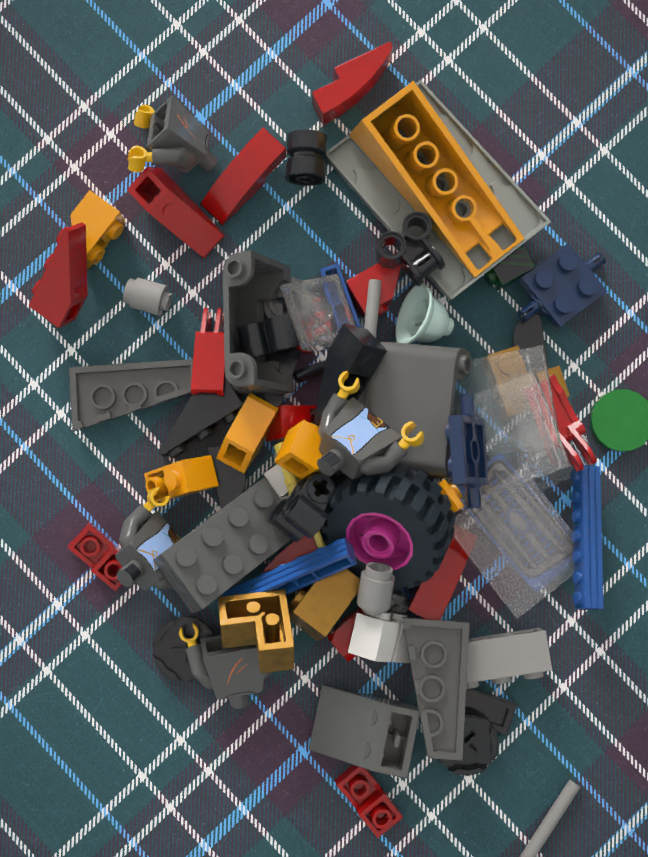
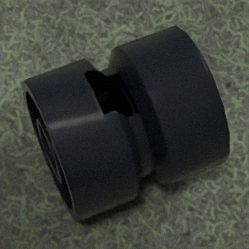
M295 130L287 135L286 152L290 158H288L286 163V181L301 186L323 184L326 178V162L323 158L327 155V136L315 130Z

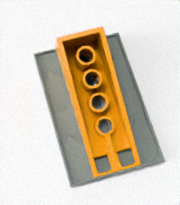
M413 80L362 119L348 136L327 151L325 157L351 190L358 195L388 231H395L401 234L403 221L412 212H422L430 218L432 229L428 242L442 256L445 267L442 270L436 269L428 277L448 300L455 298L551 222L422 80H419L417 83ZM412 226L408 229L409 233L414 236H420L425 233L418 226Z

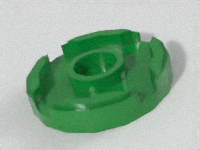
M628 389L613 390L600 396L593 404L590 412V430L595 440L604 448L617 452L632 451L644 445L648 440V401L639 393Z

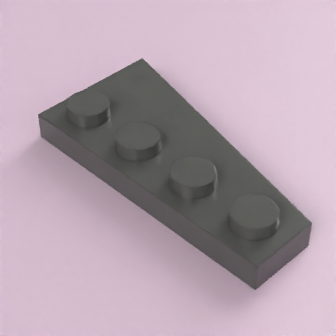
M193 359L69 367L72 431L88 428L190 395Z
M402 617L427 756L433 759L462 761L470 623L466 621Z

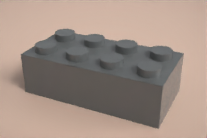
M265 477L153 559L192 614L203 610L291 540L268 522L271 513L282 499Z

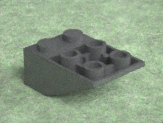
M322 684L309 750L374 772L407 779L420 716L417 704Z

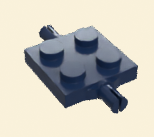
M569 243L563 246L518 280L527 292L530 300L528 305L517 312L519 318L524 315L521 320L527 322L539 312L558 330L607 293V290L594 274L596 269L606 263V258L603 257L596 262L603 256L602 253L598 252L585 262Z
M465 393L459 395L461 414L448 416L449 424L445 429L446 440L450 445L451 458H449L447 465L448 474L452 478L453 484L463 485L466 488L467 508H482L480 488L482 485H489L484 419H479L475 413L474 394Z

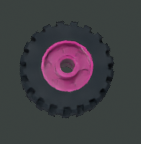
M400 462L399 465H396L388 473L369 476L364 474L357 479L345 476L324 510L328 516L321 528L323 534H325L323 538L326 546L342 538H345L352 545L357 564L346 569L359 577V579L367 563L380 562L393 568L392 574L395 576L393 590H403L406 585L408 589L413 588L432 578L435 571L439 569L455 532V515L453 510H450L451 503L447 495L440 493L442 488L435 480L433 482L428 480V475L420 469L416 472L410 469L411 465Z

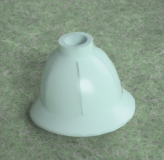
M426 284L416 285L406 295L400 308L396 323V340L398 343L408 344L415 341L422 343L439 340L442 336L450 335L454 328V321L452 318H449L444 305L432 295L430 288Z

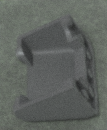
M252 250L230 255L223 265L225 375L229 383L240 395L248 396L252 393L255 396L294 393L293 377L280 373L278 370L279 362H265V356L253 358L249 354L242 353L236 328L264 321V302L277 300V293H275L277 288L282 283L291 282L290 266Z
M380 342L387 352L366 386L364 406L397 432L401 439L403 438L401 430L404 424L414 422L416 427L409 433L408 438H414L422 431L424 433V441L419 446H409L407 448L408 453L400 462L411 465L410 469L416 472L420 469L428 475L427 478L452 480L448 474L447 467L448 460L451 458L450 445L446 440L445 429L449 424L448 416L453 415L456 381H463L472 369L470 352L462 348Z

